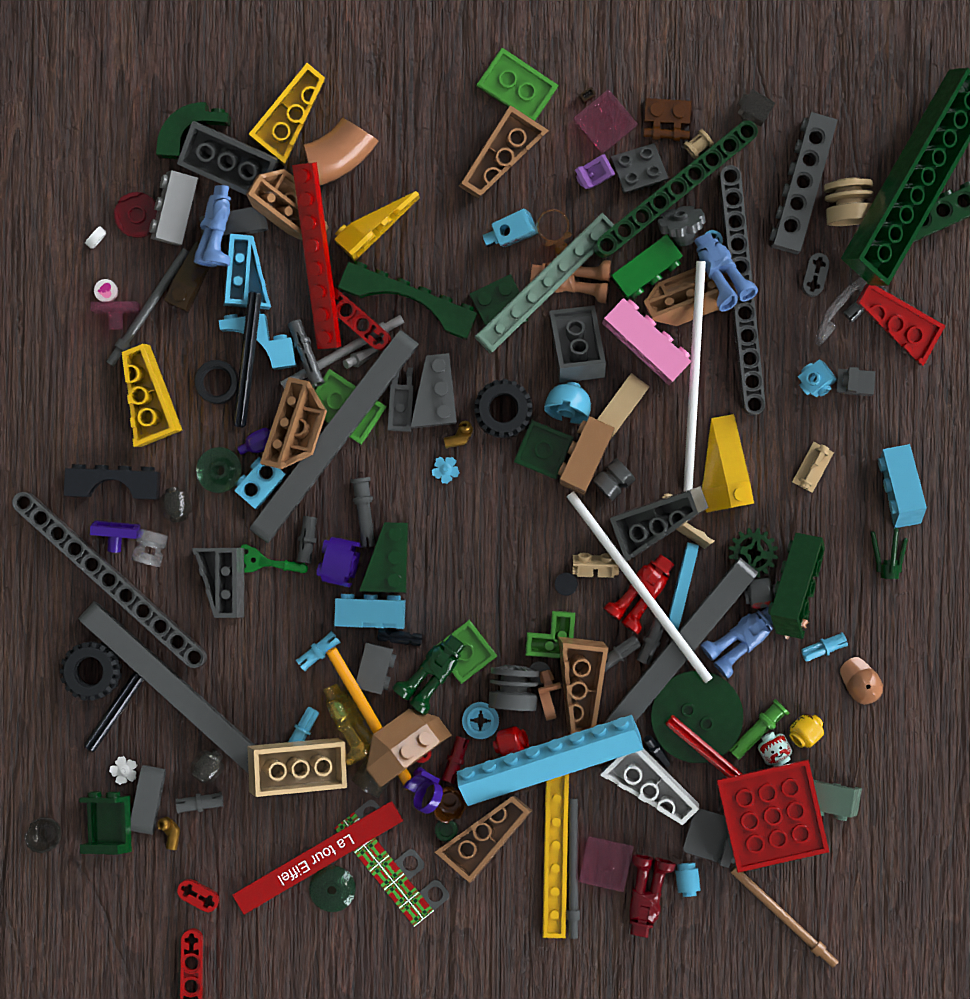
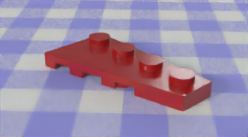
M866 283L856 301L919 365L924 366L946 325L883 289Z

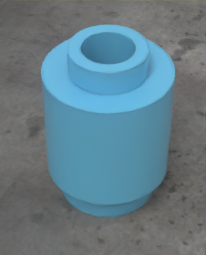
M695 862L677 864L675 874L678 893H682L683 897L697 896L696 891H701L699 871L696 868Z

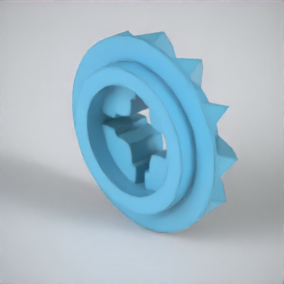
M477 702L471 704L464 711L462 717L463 728L473 738H488L498 728V713L494 708H489L487 703ZM480 711H482L483 718L491 720V722L483 723L481 730H479L478 723L470 721V719L478 718Z

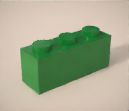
M666 234L612 274L610 279L626 300L630 297L634 300L645 292L642 288L650 283L653 286L663 278L661 276L666 270L672 272L679 267L683 255Z

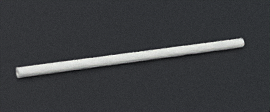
M696 261L691 346L692 362L690 363L683 491L693 489L706 261Z
M574 491L567 496L568 500L702 680L707 683L713 677Z

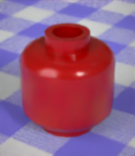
M512 726L497 732L496 740L493 741V747L495 752L503 757L529 747V740L524 729L521 730L517 726Z

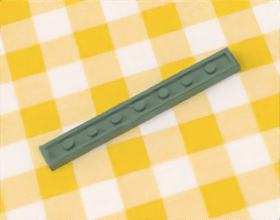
M602 212L475 336V339L491 354L594 253L593 246L595 241L613 227L614 224Z

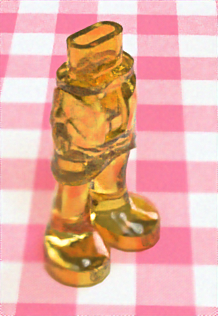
M338 684L325 688L323 692L327 697L325 703L327 704L328 711L339 732L343 733L350 746V751L345 757L347 766L363 758H368L372 733L363 723L364 719L359 714L355 703L345 691H341Z

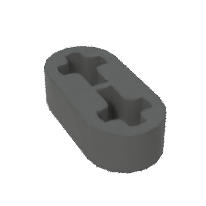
M822 253L814 254L807 262L802 282V291L809 297L817 296L824 288L829 269V259ZM820 258L824 267H820L818 273H814L816 265L812 263ZM813 277H817L815 285L819 286V288L811 292L807 283H811Z

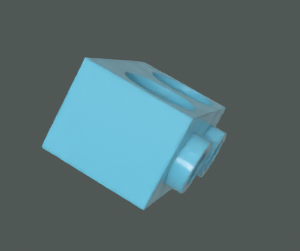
M260 457L250 466L253 470L247 476L242 475L235 483L237 488L234 490L255 509H258L287 476L281 469L271 467L273 475L269 479H264L261 476V470L266 466L260 464ZM254 483L258 491L256 495L250 497L246 493V487Z

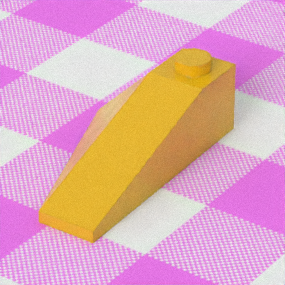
M415 191L351 222L347 227L343 225L335 233L337 236L334 239L335 242L355 262L420 198L419 193Z

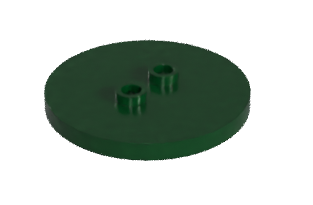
M696 670L677 674L671 678L653 700L651 725L654 735L669 754L682 761L690 763L709 762L667 727L665 723L672 715L678 718L721 756L734 746L740 736L743 726V708L740 698L726 680L713 673H710L713 678L707 683L702 680Z

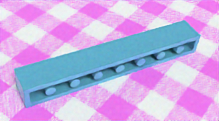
M632 715L621 717L605 724L596 725L568 736L553 739L549 742L531 746L527 749L457 771L458 788L467 806L641 751L643 750L641 735Z

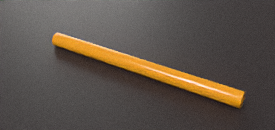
M331 648L326 652L327 656L373 734L383 728L337 648ZM408 769L398 775L403 785L412 778Z

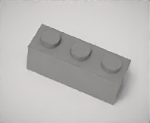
M173 170L166 172V175L163 174L160 182V188H163L161 197H157L154 207L157 211L156 218L152 219L149 227V232L152 233L151 239L175 246L182 245L198 180L197 177Z

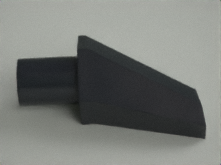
M651 735L645 736L644 742L647 744V751L668 768L671 764L658 740H654Z

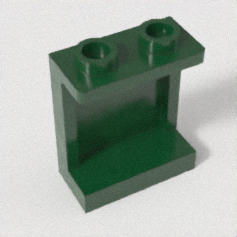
M101 791L87 792L86 797H80V803H87L88 843L80 844V854L119 855L132 852L130 796H120V792H106V795H102Z

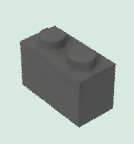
M366 642L356 679L360 689L377 694H382L383 690L388 691L391 677L387 676L389 667L394 668L397 656L393 654V648Z

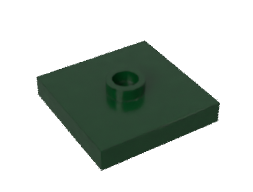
M531 419L514 463L556 480L574 437Z

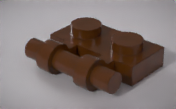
M646 98L644 123H653V128H644L643 137H651L652 140L667 138L680 142V139L689 140L690 131L681 130V125H690L692 101ZM660 124H673V130L660 129Z

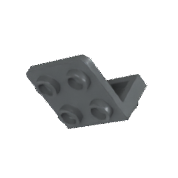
M699 808L692 816L683 850L686 853L718 862L720 866L727 868L730 867V863L734 864L735 861L724 815Z

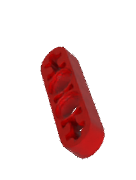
M334 287L335 298L339 300L336 304L338 318L371 347L380 351L385 350L391 342L389 333L345 294ZM346 304H350L352 313L344 317L341 314V308ZM361 319H367L369 322V327L365 331H359L357 327ZM374 332L379 336H383L384 343L376 345L377 339L370 334Z
M195 928L185 931L181 938L180 999H185V996L190 998L198 996V999H202L203 935ZM191 933L194 934V938H198V941L194 943V950L198 949L199 953L194 951L185 952V949L190 950V941H186V938H189ZM195 957L198 960V966L195 969H189L185 963L186 958ZM186 981H196L198 989L195 992L187 991L185 988Z

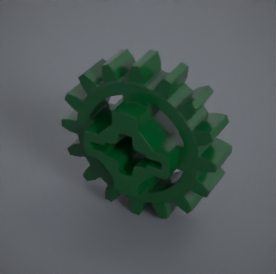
M747 528L745 535L739 531L738 535L740 538L731 539L735 545L728 546V549L733 551V554L729 555L728 558L734 559L736 562L739 559L738 554H742L746 562L758 571L756 577H760V571L767 574L768 570L766 567H774L775 565L771 561L772 559H778V556L773 554V551H776L778 547L771 544L775 539H767V531L761 535L760 528H756L754 533H752L750 528ZM751 537L749 544L739 546L743 540ZM760 539L765 542L768 551L763 550L760 545ZM755 546V550L759 551V554L751 559V555L747 554V551ZM761 559H767L763 565L755 568L756 562Z

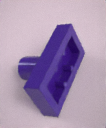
M94 521L90 526V535L108 536L107 551L113 553L121 552L122 538L136 539L140 534V524Z

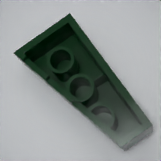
M795 533L794 539L790 540L787 552L789 555L787 561L784 560L782 563V577L780 581L776 582V596L774 601L770 602L768 614L771 616L776 634L799 639L804 638L805 631L802 629L803 619L808 620L809 617L808 598L814 597L816 584L813 577L819 576L825 551L822 537Z

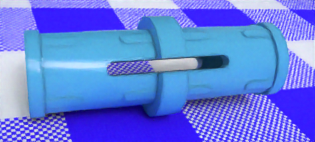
M331 631L317 644L313 643L311 645L312 648L300 658H297L296 662L306 671L320 658L324 659L326 652L341 643L340 640L334 638L336 635Z

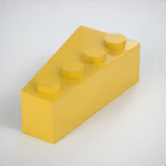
M141 344L123 351L124 375L128 389L127 399L131 413L130 423L134 437L133 447H142L183 431L151 346Z

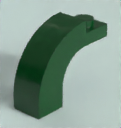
M206 102L192 103L179 108L168 117L159 132L156 155L161 159L178 160L184 140L193 121L202 125L230 126L231 117L229 113H225L224 109L213 108L209 112Z

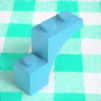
M237 314L225 315L224 320H219L220 330L222 332L231 331L244 334L246 316L238 317ZM259 314L256 340L266 350L272 368L279 370L297 367L293 339L291 337L287 338L285 334L273 336L274 340H270L267 317L265 314Z

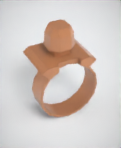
M550 670L540 672V681L544 684V687L538 688L546 721L556 719L550 691L562 688L560 682L553 684L552 680H554V677Z

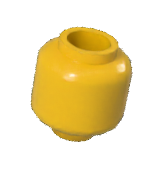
M802 714L790 726L789 736L798 747L811 748L824 735L823 722L817 715Z

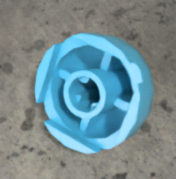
M567 382V384L555 386L549 392L544 410L548 415L562 421V416L571 418L570 423H582L583 420H588L591 411L590 397L584 389L580 388L581 386L578 383Z

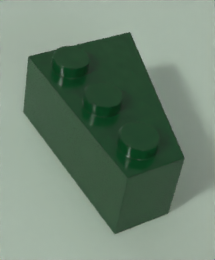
M384 522L359 591L407 592L408 523Z

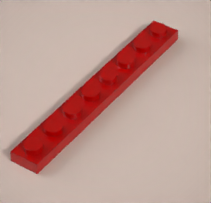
M317 162L292 165L317 349L342 347Z

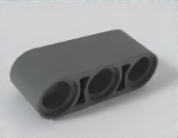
M253 207L230 211L222 239L229 238L230 234L248 235L267 231V218ZM205 216L199 217L200 224L204 220Z
M142 765L131 815V831L153 835L166 769Z

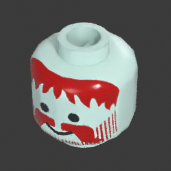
M772 731L761 737L763 742L759 744L758 750L767 765L780 766L791 760L789 756L792 754V748L784 734L775 735Z

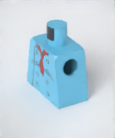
M522 209L492 223L493 231L484 234L483 239L487 247L498 243L502 247H508L539 233L531 213L526 209ZM510 228V233L505 236L504 231Z

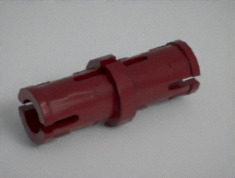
M459 736L455 737L450 755H447L446 758L448 761L441 780L453 784L456 783L457 771L460 770L461 764L463 765L465 762L463 758L470 740Z

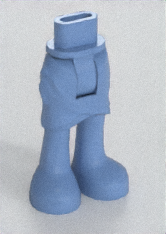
M215 186L214 194L209 197L205 218L200 224L204 232L195 253L194 263L208 267H217V265L230 266V256L221 251L222 236L226 230V222L230 214L229 201L231 197L228 196L229 186Z
M706 233L694 240L698 247L696 250L699 260L706 261L705 271L709 279H712L718 288L719 296L716 303L720 311H727L733 308L738 301V297L742 302H745L756 296L758 288L753 282L746 280L740 274L726 246L722 245L718 239H714L711 233ZM722 273L728 274L735 286L736 292L726 281Z
M766 607L761 612L758 610L756 613H749L742 617L738 625L729 630V633L715 642L707 640L700 644L706 656L713 661L736 640L741 642L713 663L726 679L732 676V665L746 652L750 653L773 630V622L768 614L769 607Z

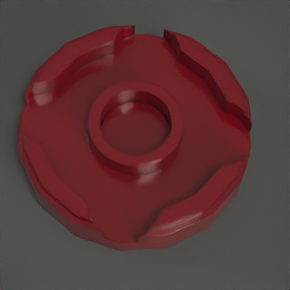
M131 192L121 197L113 213L119 230L133 238L146 237L151 234L149 232L152 219L156 218L157 211L154 209L155 200L142 192Z

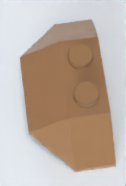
M285 169L257 175L246 193L252 207L287 234L302 240L294 176ZM325 221V227H326V231H327L328 225H327V222Z
M696 268L660 281L655 285L648 298L644 300V305L654 321L679 326L693 320ZM706 271L703 316L719 310L716 303L719 291L714 281L709 279ZM722 273L726 281L735 291V286L731 281L730 277L728 276V274Z
M288 377L260 461L261 465L283 469L313 455L327 411L309 381Z
M408 709L372 735L366 770L379 788H381L451 737L452 734L439 717L430 714L424 715L419 711Z

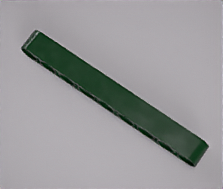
M749 120L743 121L600 236L593 246L595 254L598 257L607 258L749 144L757 136L758 128L756 124ZM741 128L749 131V138L742 136ZM724 142H728L731 144L732 152H728L724 149ZM706 156H710L715 160V166L707 164ZM689 170H693L697 173V180H692L689 177ZM671 184L679 186L680 194H674L671 191ZM654 198H658L662 201V209L656 208L654 206ZM636 213L644 214L645 223L637 221ZM618 227H625L628 231V236H620ZM601 241H607L610 244V251L606 252L601 249Z

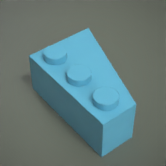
M230 234L227 255L230 256L231 261L230 266H226L223 306L247 308L248 293L256 291L262 294L260 309L269 310L271 304L254 237Z
M910 444L883 449L881 457L878 458V465L880 471H883L884 474L883 483L888 495L894 528L921 524L927 506Z
M341 594V598H335L334 626L404 629L406 600H401L400 595H387V600L378 599V595L364 594V599H355V594Z

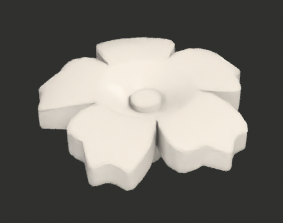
M123 756L118 757L115 761L116 765L110 766L109 772L112 773L113 777L117 776L115 782L119 785L126 783L127 779L131 782L136 779L137 772L133 770L138 766L136 761L131 759L126 761V758Z

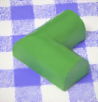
M552 611L550 634L527 632L525 655L560 658L558 637H574L575 613Z

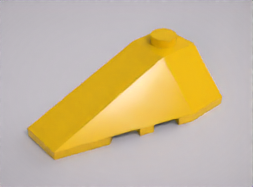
M732 414L711 418L702 491L709 507L705 511L707 513L754 504L735 416Z

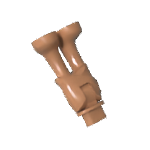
M603 260L598 267L580 266L554 292L585 293L594 296L597 302L606 304L608 283L579 282L575 280V277L609 282L611 261ZM551 262L543 263V265L532 264L530 282Z

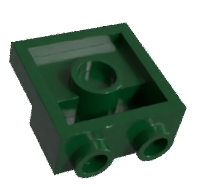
M509 274L470 293V297L486 326L520 292L512 275Z

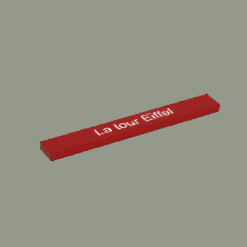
M391 800L233 893L232 896L245 915L401 823L403 818Z

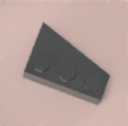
M449 353L426 356L411 429L457 424Z
M192 548L200 568V575L203 577L206 586L205 591L214 618L244 617V548Z

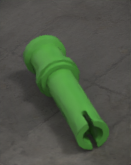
M774 699L772 706L765 713L761 712L759 714V720L729 751L740 760L769 729H775L776 723L784 715L788 716L790 713Z

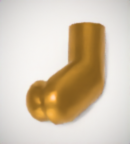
M462 421L455 435L444 437L445 447L451 448L465 445L473 433L471 423L469 421Z
M169 817L159 819L157 822L158 829H162L168 836L166 849L177 850L180 828Z

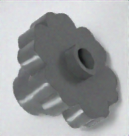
M680 206L677 209H669L662 213L661 219L658 220L659 230L661 234H669L670 237H673L677 245L687 246L694 242L695 233L703 228L702 224L706 222L705 215L702 209H694L693 206Z

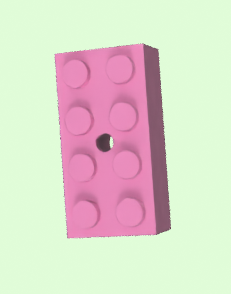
M623 298L604 318L602 324L666 384L670 385L692 362L689 359L690 354L681 346L677 348L672 344L673 338L668 333L658 331L655 328L656 323L648 315L643 317L638 312L639 307L632 300L626 301Z

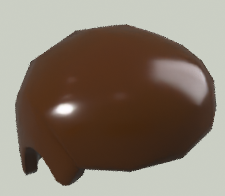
M452 786L442 788L441 802L433 811L437 820L445 824H449L451 820L460 819L466 809V802L460 790Z

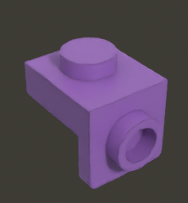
M605 154L575 169L577 173L576 179L585 189L594 188L616 175Z

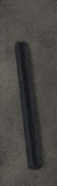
M256 291L248 293L233 425L236 427H244L247 423L262 294Z

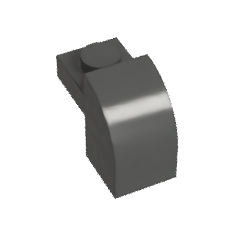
M858 367L838 369L837 392L849 395L873 396L876 371L859 370Z

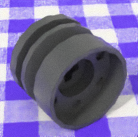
M519 665L491 667V674L501 675V678L490 679V683L499 685L500 690L489 692V708L536 711L537 695L527 692V688L538 686V682L528 681V677H538V670Z

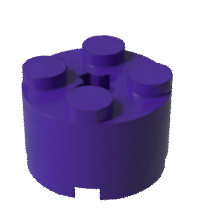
M333 536L330 540H324L322 546V553H324L323 563L320 562L317 568V576L321 577L322 582L351 587L352 583H349L350 577L355 578L360 559V553L356 552V547H361L359 542Z

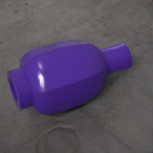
M262 428L250 434L246 438L245 443L237 447L239 453L242 455L247 452H264L271 429Z

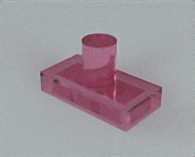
M137 301L91 302V311L93 313H109V329L122 330L123 313H139L140 303Z

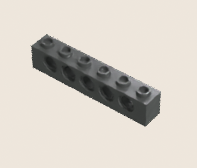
M813 112L809 114L808 118H803L800 131H803V136L801 140H797L794 149L797 157L795 162L791 161L788 175H791L790 182L784 185L781 195L785 197L783 206H778L775 216L776 219H779L776 228H772L769 240L773 241L771 248L795 255L801 252L838 119ZM809 135H817L820 143L812 144L809 140ZM803 157H811L814 161L813 166H806L803 163ZM798 178L805 179L808 184L807 188H800L796 180ZM798 200L801 203V210L792 209L790 201ZM792 222L795 226V231L787 232L784 228V223Z

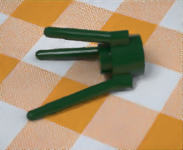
M894 528L891 560L884 559L883 564L881 563L875 532L871 531L876 559V572H881V578L899 579V573H902V563L908 539H903L899 558L896 560L898 528Z

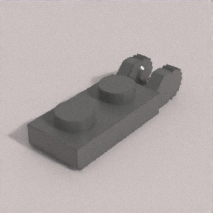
M408 368L406 371L407 385H398L400 371L393 379L392 384H390L388 431L411 432L414 386H412L413 368Z

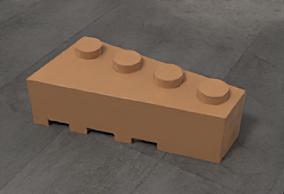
M510 105L459 184V187L478 199L549 130Z
M512 796L439 848L435 853L470 883L478 876L532 810L516 796Z

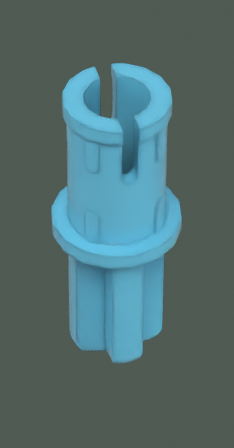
M843 632L825 640L821 638L820 642L803 648L801 650L802 656L805 661H810L825 654L829 656L830 652L848 646V643L845 642L847 639Z
M312 707L306 709L298 725L295 724L294 727L296 729L288 742L304 741L307 735L311 734L310 730L319 716V712Z

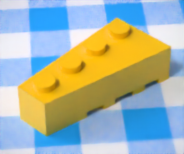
M308 63L305 64L249 133V137L270 155L278 158L283 166H285L325 80V77Z

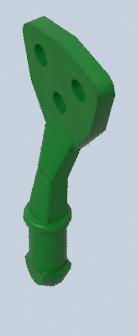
M247 544L241 546L244 550L247 549L249 551L248 554L244 553V564H246L244 573L254 572L267 566L281 568L283 571L288 570L300 573L308 571V566L305 563L290 562L288 560L274 561L266 558L254 547ZM255 558L256 562L253 563L251 559Z

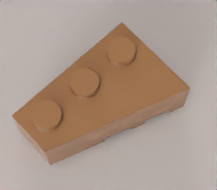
M590 416L587 421H582L577 432L581 434L578 442H572L568 451L571 457L568 463H562L558 475L561 476L560 485L585 496L591 479L613 435L614 427Z

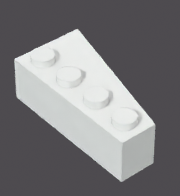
M644 748L641 751L611 760L601 770L600 775L609 779L620 788L634 794L643 802H647L657 808L658 811L681 825L699 810V803Z

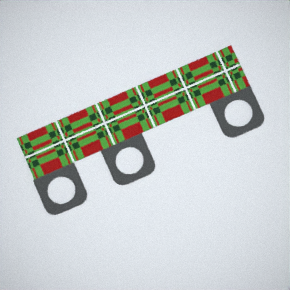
M368 800L335 827L336 831L339 832L364 817L363 811L365 808L371 806L378 809L379 805L374 800ZM376 838L353 850L414 927L449 899V892L439 880H433L420 892L410 882V879L425 866L424 861L415 850L409 849L393 861ZM407 856H413L418 861V866L413 871H408L403 866V861ZM439 887L442 890L443 896L441 900L434 902L429 899L428 891L430 888Z

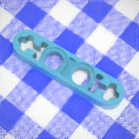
M687 542L668 614L669 620L677 630L681 622L699 545Z

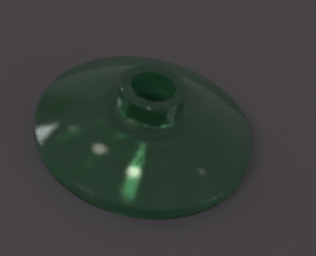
M223 447L207 450L199 458L196 466V475L199 483L206 490L214 493H224L231 490L241 477L242 467L239 458L234 452ZM220 467H223L225 470L222 475L218 474Z
M326 866L316 872L310 882L311 899L317 907L324 911H341L348 907L354 899L356 891L355 881L352 875L342 867ZM334 886L336 893L330 894L328 887Z

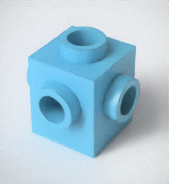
M820 359L814 364L806 365L798 376L802 382L799 384L802 390L807 395L811 393L815 397L827 394L831 390L830 386L838 381L826 363Z

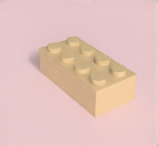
M339 738L247 746L249 792L255 797L347 788L345 742Z

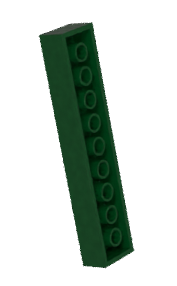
M969 68L949 69L841 257L869 285L889 286L970 143Z

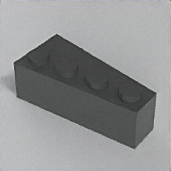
M701 486L611 517L610 520L625 561L639 555L709 507Z

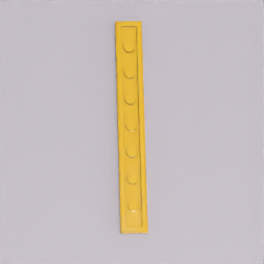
M569 774L545 781L543 938H566Z

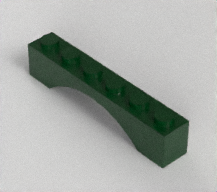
M355 261L354 264L348 262L338 286L340 291L360 299L379 294H392L410 298L432 312L446 333L467 341L477 313L473 311L474 307L465 303H461V306L452 303V298L440 294L439 297L431 295L432 291L422 286H419L418 289L409 286V281L402 278H397V280L388 278L389 274L382 270L370 271L367 269L366 264Z

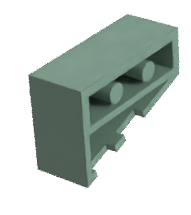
M813 779L821 816H824L825 812L833 814L834 819L847 821V817L851 818L858 815L862 788L841 786V784H831Z

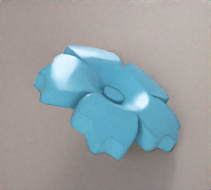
M442 457L436 458L434 465L437 468L432 470V476H435L437 479L441 478L442 483L448 484L452 481V477H458L460 473L458 467L454 466L456 460L453 457H446L445 461Z

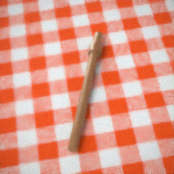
M736 866L730 871L733 876L811 948L810 951L817 957L820 956L832 968L837 965L839 961L826 950V946L820 940H815L744 872L738 873Z

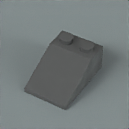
M595 305L549 311L559 383L605 378L606 361Z

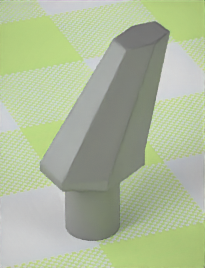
M371 347L352 353L350 358L343 360V365L346 369L352 366L359 367L378 353L379 350Z

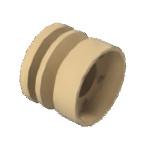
M844 178L825 184L824 192L833 193L825 196V201L836 203L835 206L826 209L827 225L850 226L861 224L872 203H866L864 200L874 196L873 191L867 190L873 187V180Z

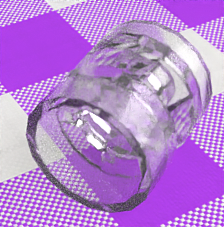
M139 528L136 539L139 545L134 547L131 560L160 567L163 559L161 550L166 548L169 536ZM146 546L154 548L152 554L145 552Z

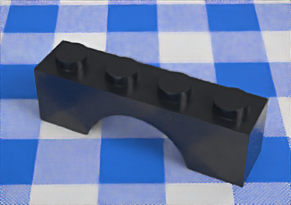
M72 464V468H65L64 496L91 497L94 490L103 482L118 480L129 488L134 499L160 500L161 472L155 471V467H141V471H132V466H118V470H109L108 465H95V469H86L84 464Z

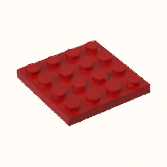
M808 759L716 780L738 873L829 852Z

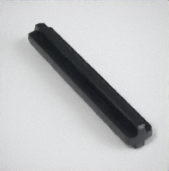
M137 672L131 675L85 742L84 747L89 751L94 752L144 681Z

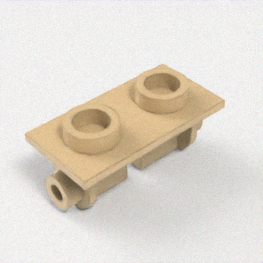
M813 442L792 482L813 493L834 452L830 451L825 445Z
M579 553L578 555H573L572 575H577V577H593V569H598V577L614 578V575H619V567L609 553L601 555Z

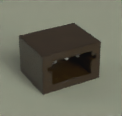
M590 87L580 93L579 97L584 104L596 97V93Z

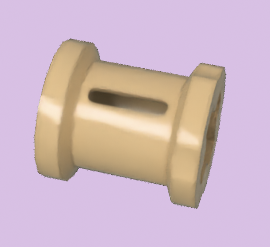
M700 129L698 131L699 134L691 141L683 144L694 159H697L699 154L708 146L712 147L714 145L710 136L703 129Z

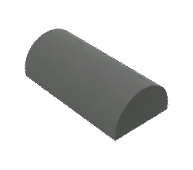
M193 121L177 164L246 195L257 175L278 169L279 159Z

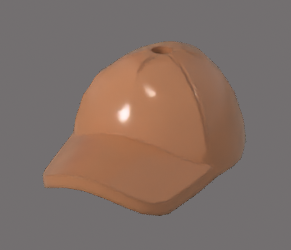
M853 657L841 666L840 675L849 694L856 702L866 705L877 701L883 693L882 681L865 661L859 657Z

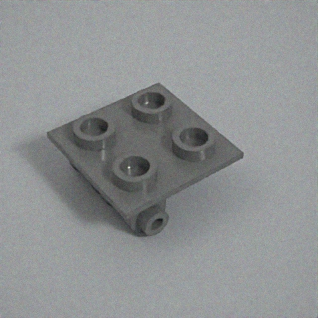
M655 143L611 156L621 182L623 194L628 193L629 195L638 189L642 191L644 187L649 189L650 185L663 184V181L669 180Z

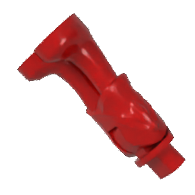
M659 554L655 561L651 560L649 564L642 566L636 574L654 600H656L666 586L668 577L671 575L669 572L674 566L662 554ZM631 584L626 593L617 602L607 603L604 610L620 621L629 605L638 595V592ZM642 598L621 621L624 626L636 634H639L642 629L640 618L648 607Z

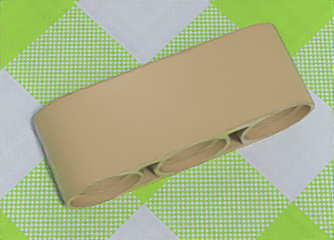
M632 373L597 419L615 428L612 437L650 387Z

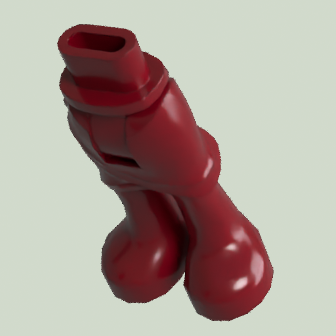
M633 854L632 863L637 867L635 888L632 889L629 908V923L632 924L630 934L648 938L649 930L653 928V924L658 920L661 911L659 903L665 875L674 871L676 863L656 857L650 891H646L653 857Z

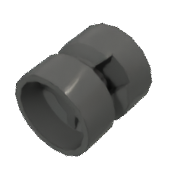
M617 458L606 466V472L601 471L592 479L596 486L611 501L622 493V487L628 488L636 480L633 474Z

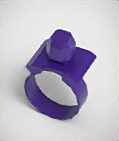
M422 767L416 768L413 772V777L403 786V788L415 793L413 799L414 807L425 814L433 812L438 807L443 795V789L438 784L440 779L431 775ZM433 784V797L431 798L430 802L422 808V801L426 793V789Z

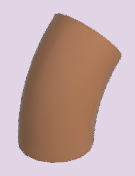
M341 118L336 126L326 135L313 142L304 144L307 163L317 162L321 186L353 170L371 153L379 141L345 118Z

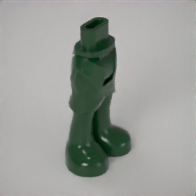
M451 634L446 641H442L441 644L433 646L428 651L426 659L409 680L398 681L392 687L393 690L405 700H410L428 674L433 675L422 690L410 701V704L417 711L426 715L431 708L430 698L440 684L442 685L446 681V678L453 671L458 663V658L461 657L460 652L465 645Z

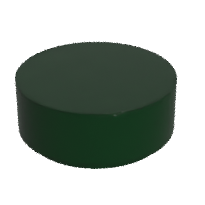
M451 820L449 824L441 821L436 823L435 835L439 840L448 842L456 837L458 827L454 820Z

